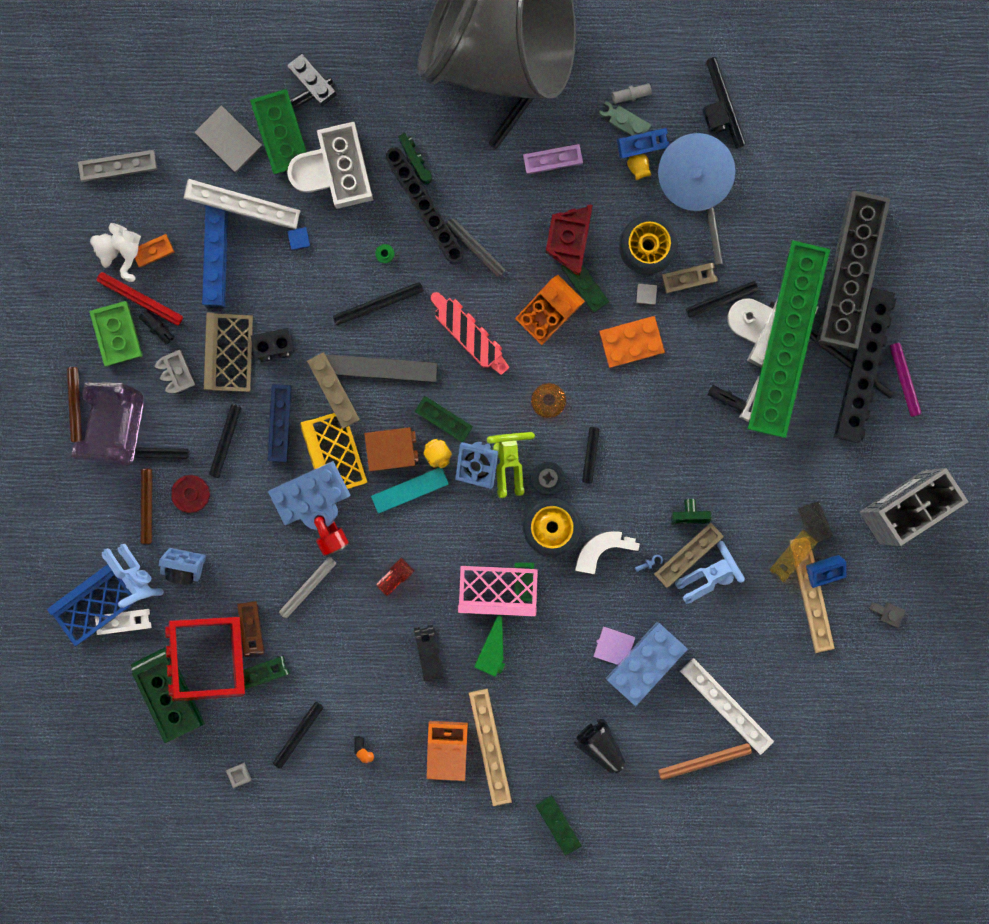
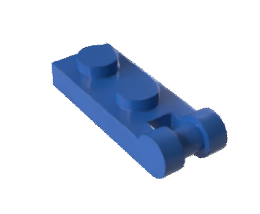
M667 128L616 139L620 158L667 148L670 145L666 134H668ZM656 136H659L660 143H656Z

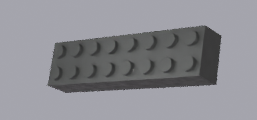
M854 190L848 195L816 343L851 351L858 349L890 198Z

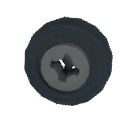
M545 461L533 469L531 483L538 493L553 495L563 488L565 474L557 463Z

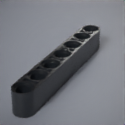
M396 147L390 148L386 152V160L447 261L453 265L459 264L463 260V251L402 151ZM398 154L400 158L398 161L392 162L390 156ZM402 170L410 172L407 178L399 176ZM412 186H418L420 188V191L417 194H411L409 192ZM427 202L430 204L428 210L423 211L419 208L420 204ZM433 218L440 220V224L436 227H432L429 224ZM447 234L450 240L447 243L440 242L439 238L441 235ZM453 250L460 253L459 258L451 259L449 257L450 252Z

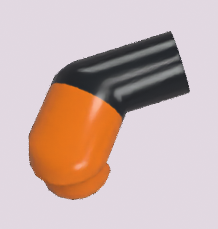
M355 737V755L362 763L372 762L374 754L364 749V737Z

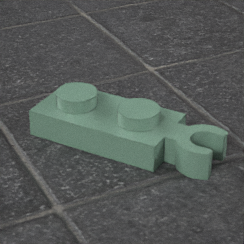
M605 102L604 106L609 111H599L601 117L611 118L609 121L610 125L629 136L648 132L651 124L619 105L615 110L611 103Z

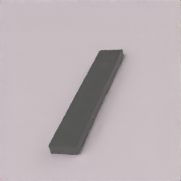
M326 355L336 375L436 382L438 363Z

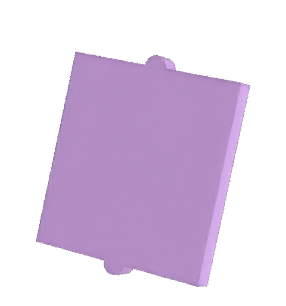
M603 626L600 638L596 641L598 644L593 657L618 665L631 651L635 637Z

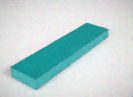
M437 468L372 495L371 498L379 514L447 486L449 483L443 468Z

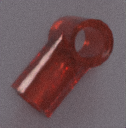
M402 557L376 584L386 596L391 594L401 582L403 583L415 571Z

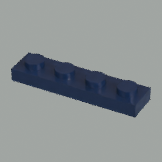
M272 384L268 461L288 462L291 385Z

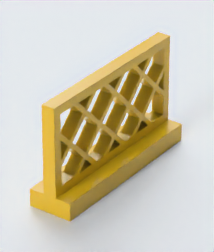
M335 413L300 423L314 469L325 465L328 457H331L338 461L337 469L340 463L351 468L346 478L341 475L344 483L346 481L351 483L346 485L347 489L367 483L350 426L346 427L347 432H345L342 427L339 429L331 425L333 418L336 417ZM322 422L327 425L322 435L315 431L314 423ZM329 427L339 431L335 441L324 436ZM341 433L349 437L347 447L337 443ZM322 439L333 443L328 453L320 448ZM334 445L345 450L340 459L330 454ZM347 451L355 456L353 465L342 461ZM352 470L360 473L361 481L353 482L348 479Z

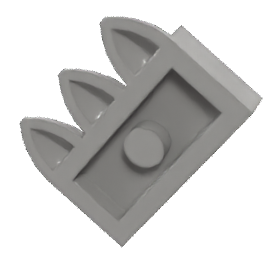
M181 350L168 354L156 362L155 368H167L162 373L160 380H172L167 385L166 392L179 393L196 385Z

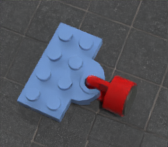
M334 461L268 491L284 525L301 519L309 528L318 530L320 538L316 540V543L323 555H332L348 546L349 542L342 528H337L334 520L338 516V509L335 503L348 498L350 493Z

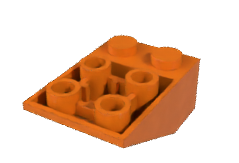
M557 275L546 284L515 319L543 345L585 301Z
M429 721L427 779L465 781L468 723Z

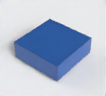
M306 227L287 231L292 251L311 247Z

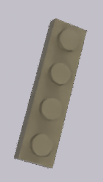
M323 352L309 359L307 362L342 428L344 429L359 421L360 419L325 353Z
M710 523L654 575L668 589L719 543L724 536Z

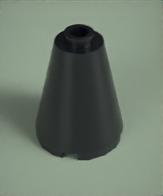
M604 719L597 720L598 724L593 726L591 723L577 735L576 739L578 742H574V744L609 773H619L624 768L625 760L607 722Z

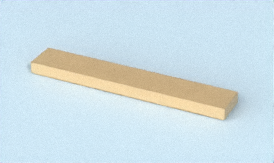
M807 536L789 540L814 651L819 653L835 649L821 586L811 587L806 570V565L815 562L810 538Z
M488 688L469 692L492 804L497 806L511 803L512 800Z

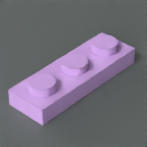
M579 144L523 154L526 175L583 164Z

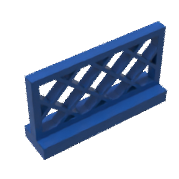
M108 564L47 608L50 615L55 617L74 646H78L136 603L134 602L118 610L120 593H128L129 596L132 593L126 588L125 583L120 578H117L119 581L118 589L108 588L109 579L114 576L116 577ZM96 589H104L102 601L92 599L93 592ZM107 590L117 591L115 603L106 601ZM81 600L88 601L87 612L77 611L78 602ZM92 602L102 603L100 614L90 613ZM105 604L115 605L114 613L111 616L103 615ZM66 611L73 612L71 624L64 623L60 617ZM76 613L86 614L84 626L75 624ZM90 615L99 616V623L96 627L88 626ZM74 627L84 628L83 636L78 640L73 635Z

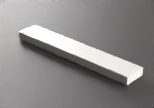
M191 179L187 181L183 198L294 230L297 228L300 210Z
M694 658L680 670L692 685L760 755L774 742Z

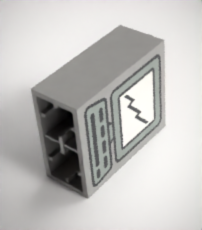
M947 468L923 470L859 513L879 544L902 546L968 503V500Z

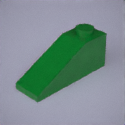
M502 615L497 616L474 666L496 677L497 673L501 674L505 663L502 662Z

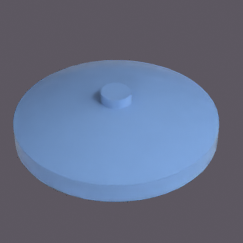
M702 133L684 135L673 141L664 151L658 168L659 183L666 197L680 208L691 211L706 210L719 204L730 192L735 180V162L729 149L719 139Z

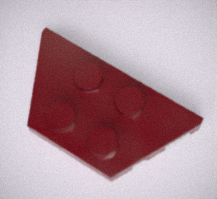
M591 204L576 210L574 208L565 213L552 214L545 253L579 276L581 274L593 205Z

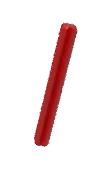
M103 272L98 275L96 280L98 283L177 326L181 324L183 320L182 315Z

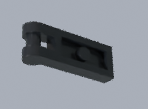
M428 625L427 628L420 629V627L414 628L424 681L443 678L433 625ZM429 635L430 641L423 642L422 636Z

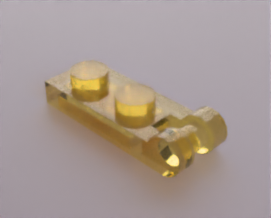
M802 530L769 571L773 574L776 573L780 580L785 582L816 546L818 541L805 530ZM782 564L788 567L786 571L780 568Z

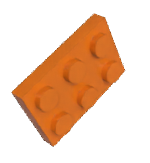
M655 316L599 331L609 368L665 353Z

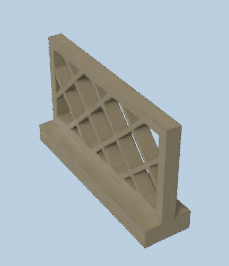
M206 313L205 391L250 392L253 315ZM218 318L227 319L231 325L225 331H222L218 327ZM240 319L249 320L248 328L244 332L235 325ZM231 327H234L241 334L233 342L225 334ZM219 330L221 334L217 337V331ZM222 336L231 343L223 351L217 345V340ZM242 336L248 342V347L243 351L234 344ZM232 345L240 353L233 360L224 353ZM222 354L230 362L223 369L216 364V359ZM241 355L247 360V366L243 370H240L234 363ZM231 364L239 371L232 380L224 373ZM221 373L229 380L224 387L216 386V378ZM240 374L247 380L246 388L237 387L233 382Z

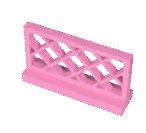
M461 566L458 613L536 616L538 569ZM465 570H473L478 577L472 583H469L465 579ZM487 571H492L497 577L491 584H488L482 578V575ZM506 572H511L516 577L509 586L501 578ZM525 573H534L533 582L527 587L520 577ZM479 578L487 586L480 594L472 587ZM498 579L506 586L499 595L491 587ZM517 580L525 587L518 596L510 588ZM470 587L477 596L472 601H464V592ZM488 588L496 596L491 602H486L481 596ZM507 589L516 597L510 603L504 602L500 597ZM526 590L533 596L532 604L524 603L519 598Z

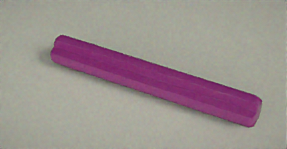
M901 344L890 345V350L910 416H918L921 414V410Z

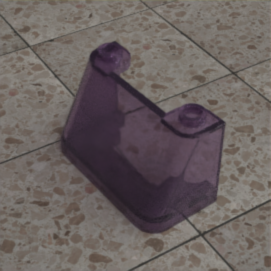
M85 383L82 395L85 402L91 405L85 441L75 442L71 457L77 460L129 466L134 459L144 398L142 393L123 383Z

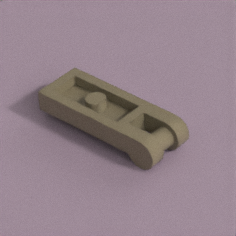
M714 263L662 274L666 294L718 282L717 276L714 275L713 271L715 269ZM706 271L707 278H702L701 272Z

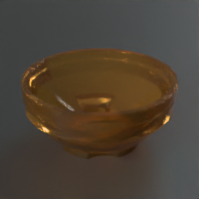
M542 384L532 394V407L542 417H556L565 408V393L555 384ZM551 394L554 396L555 402L553 405L548 406L543 402L545 395Z

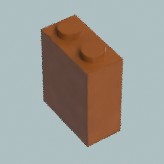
M411 427L364 433L370 472L416 466L415 462L419 461L418 451L414 450L413 443H416L415 431H411Z

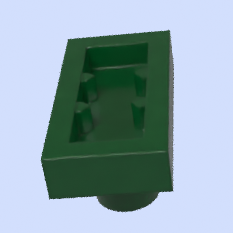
M685 499V512H672L671 524H705L711 521V511H696V499Z

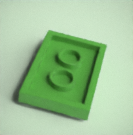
M127 301L89 311L105 367L143 357Z

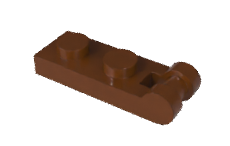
M257 601L237 604L244 656L249 657L251 654L256 653L258 655L265 654ZM256 640V646L250 647L249 641Z

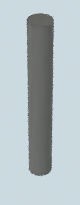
M712 207L706 209L715 265H722L723 260L715 212Z

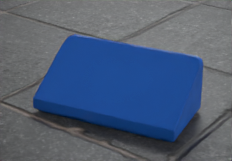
M837 555L806 565L811 587H818L846 578V561Z

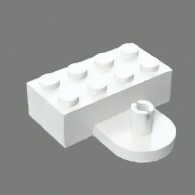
M355 122L317 130L321 149L297 155L288 166V178L293 187L306 193L330 188L336 209L373 200Z
M741 299L730 308L728 324L735 334L755 344L747 361L762 368L777 301L772 309L754 299Z

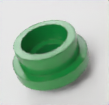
M382 244L376 249L375 256L379 262L386 264L393 260L394 250L390 245ZM384 250L388 251V255L386 257H383L381 255L382 251Z

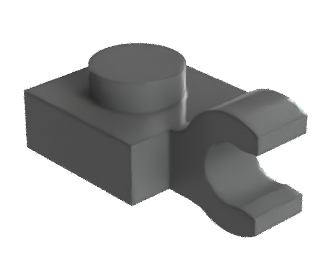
M872 602L869 607L870 610L881 614L879 620L896 628L899 627L906 611L886 602L884 607Z

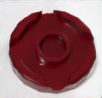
M183 476L172 486V501L183 512H198L209 502V486L199 476Z

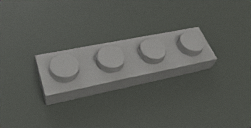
M154 150L78 162L82 182L158 170Z

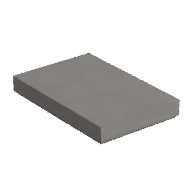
M222 105L195 131V134L235 173L263 147Z

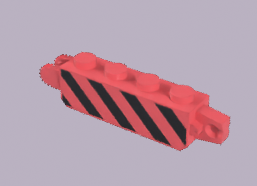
M439 292L432 293L430 298L437 308L436 319L483 368L491 367L500 375L504 374L509 369V366L502 357V347L496 341L492 343L487 338L489 336L487 331L483 327L479 329L474 324L476 320L469 313L465 315L461 310L463 306L456 299L454 301L450 298L446 300Z

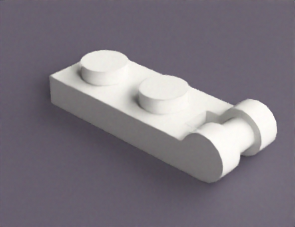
M150 610L122 612L99 629L97 635L152 628L148 618ZM95 616L96 626L99 623V616ZM135 616H141V624H136Z

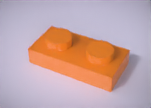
M164 234L138 246V253L135 257L138 267L141 268L175 253L168 235Z

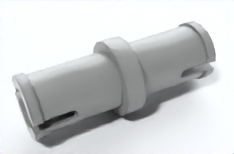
M647 83L636 87L628 86V89L612 92L614 104L628 100L632 102L636 98L652 95L651 86Z

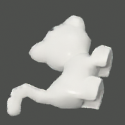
M110 223L108 228L113 234L112 236L105 233L91 238L90 243L94 248V253L101 260L102 266L106 268L110 266L112 260L117 257L120 251L121 255L125 258V262L120 269L121 277L127 282H134L135 276L128 274L127 271L131 267L133 259L137 256L141 236L132 231H127V228L121 225Z

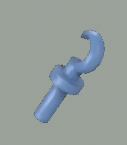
M654 555L651 561L645 560V563L635 567V570L638 572L645 568L651 569L652 565L655 564V557L660 558V564L663 563V558L660 555Z

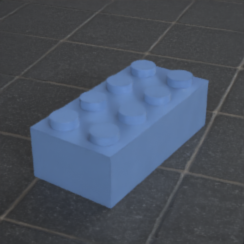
M656 622L606 679L632 704L637 706L688 649L659 622Z

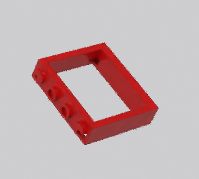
M240 617L169 621L168 627H165V638H169V646H166V658L170 657V665H167V677H171V685H168L169 696H172V701L243 697L245 688ZM230 625L234 689L179 692L176 628Z

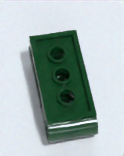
M166 647L131 664L132 675L164 743L205 725L194 700L172 701V696H170L171 702L167 701L166 697L169 695L168 685H171V677H167V665H170V657L166 658ZM178 667L179 692H190ZM159 677L163 681L162 686L158 682ZM175 712L179 715V721L175 718Z

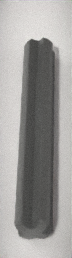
M454 218L447 222L449 229L497 277H500L505 272V269Z

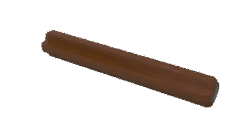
M68 367L71 442L77 443L82 442L79 374L77 367Z
M141 469V544H151L152 469Z

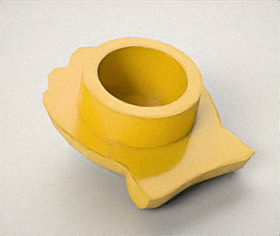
M642 153L629 157L627 165L635 175L636 180L651 176L647 155Z

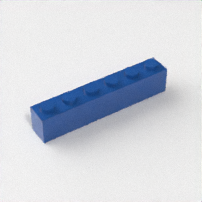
M208 205L205 206L202 305L205 307L225 308L228 211Z

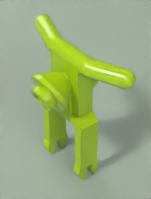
M533 432L494 435L487 438L489 444L496 443L493 450L498 451L497 458L500 459V463L496 467L497 494L499 498L507 496L506 467L514 468L515 494L517 496L524 494L522 465L518 460V445L516 441L534 439L535 434Z

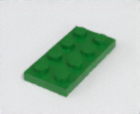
M284 89L250 100L274 175L288 171L291 160L297 155L307 152L288 91Z

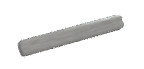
M328 557L279 611L282 617L288 618L336 565L335 560Z

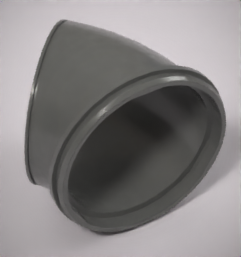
M437 0L420 48L417 64L418 74L423 79L426 78V81L432 85L437 84L440 80H444L468 89L496 95L540 99L555 98L565 88L574 61L576 24L573 0Z

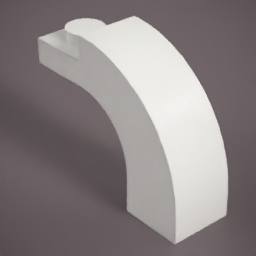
M611 531L596 535L581 549L577 557L575 571L595 574L597 560L603 551L612 547L638 551L640 543H635L636 539L624 537V540H621L622 532Z

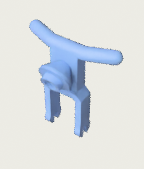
M723 541L717 543V547L724 560H720L707 568H699L676 580L675 585L678 589L684 588L703 576L708 580L707 584L683 596L686 604L692 603L694 600L713 591L717 583L722 585L732 583L734 576L738 582H744L743 574Z
M121 544V547H118V552L130 567L128 570L122 569L110 549H104V552H102L103 559L116 577L122 579L126 588L132 593V595L118 602L120 608L150 596L163 595V589L150 588L148 586L152 579L148 572L139 570L140 565L126 544Z

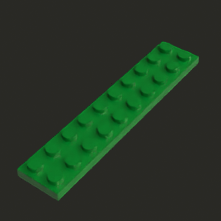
M794 240L791 241L749 418L748 430L786 438L830 249Z

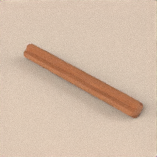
M746 743L660 769L659 776L661 780H665L751 754L752 750L750 745Z

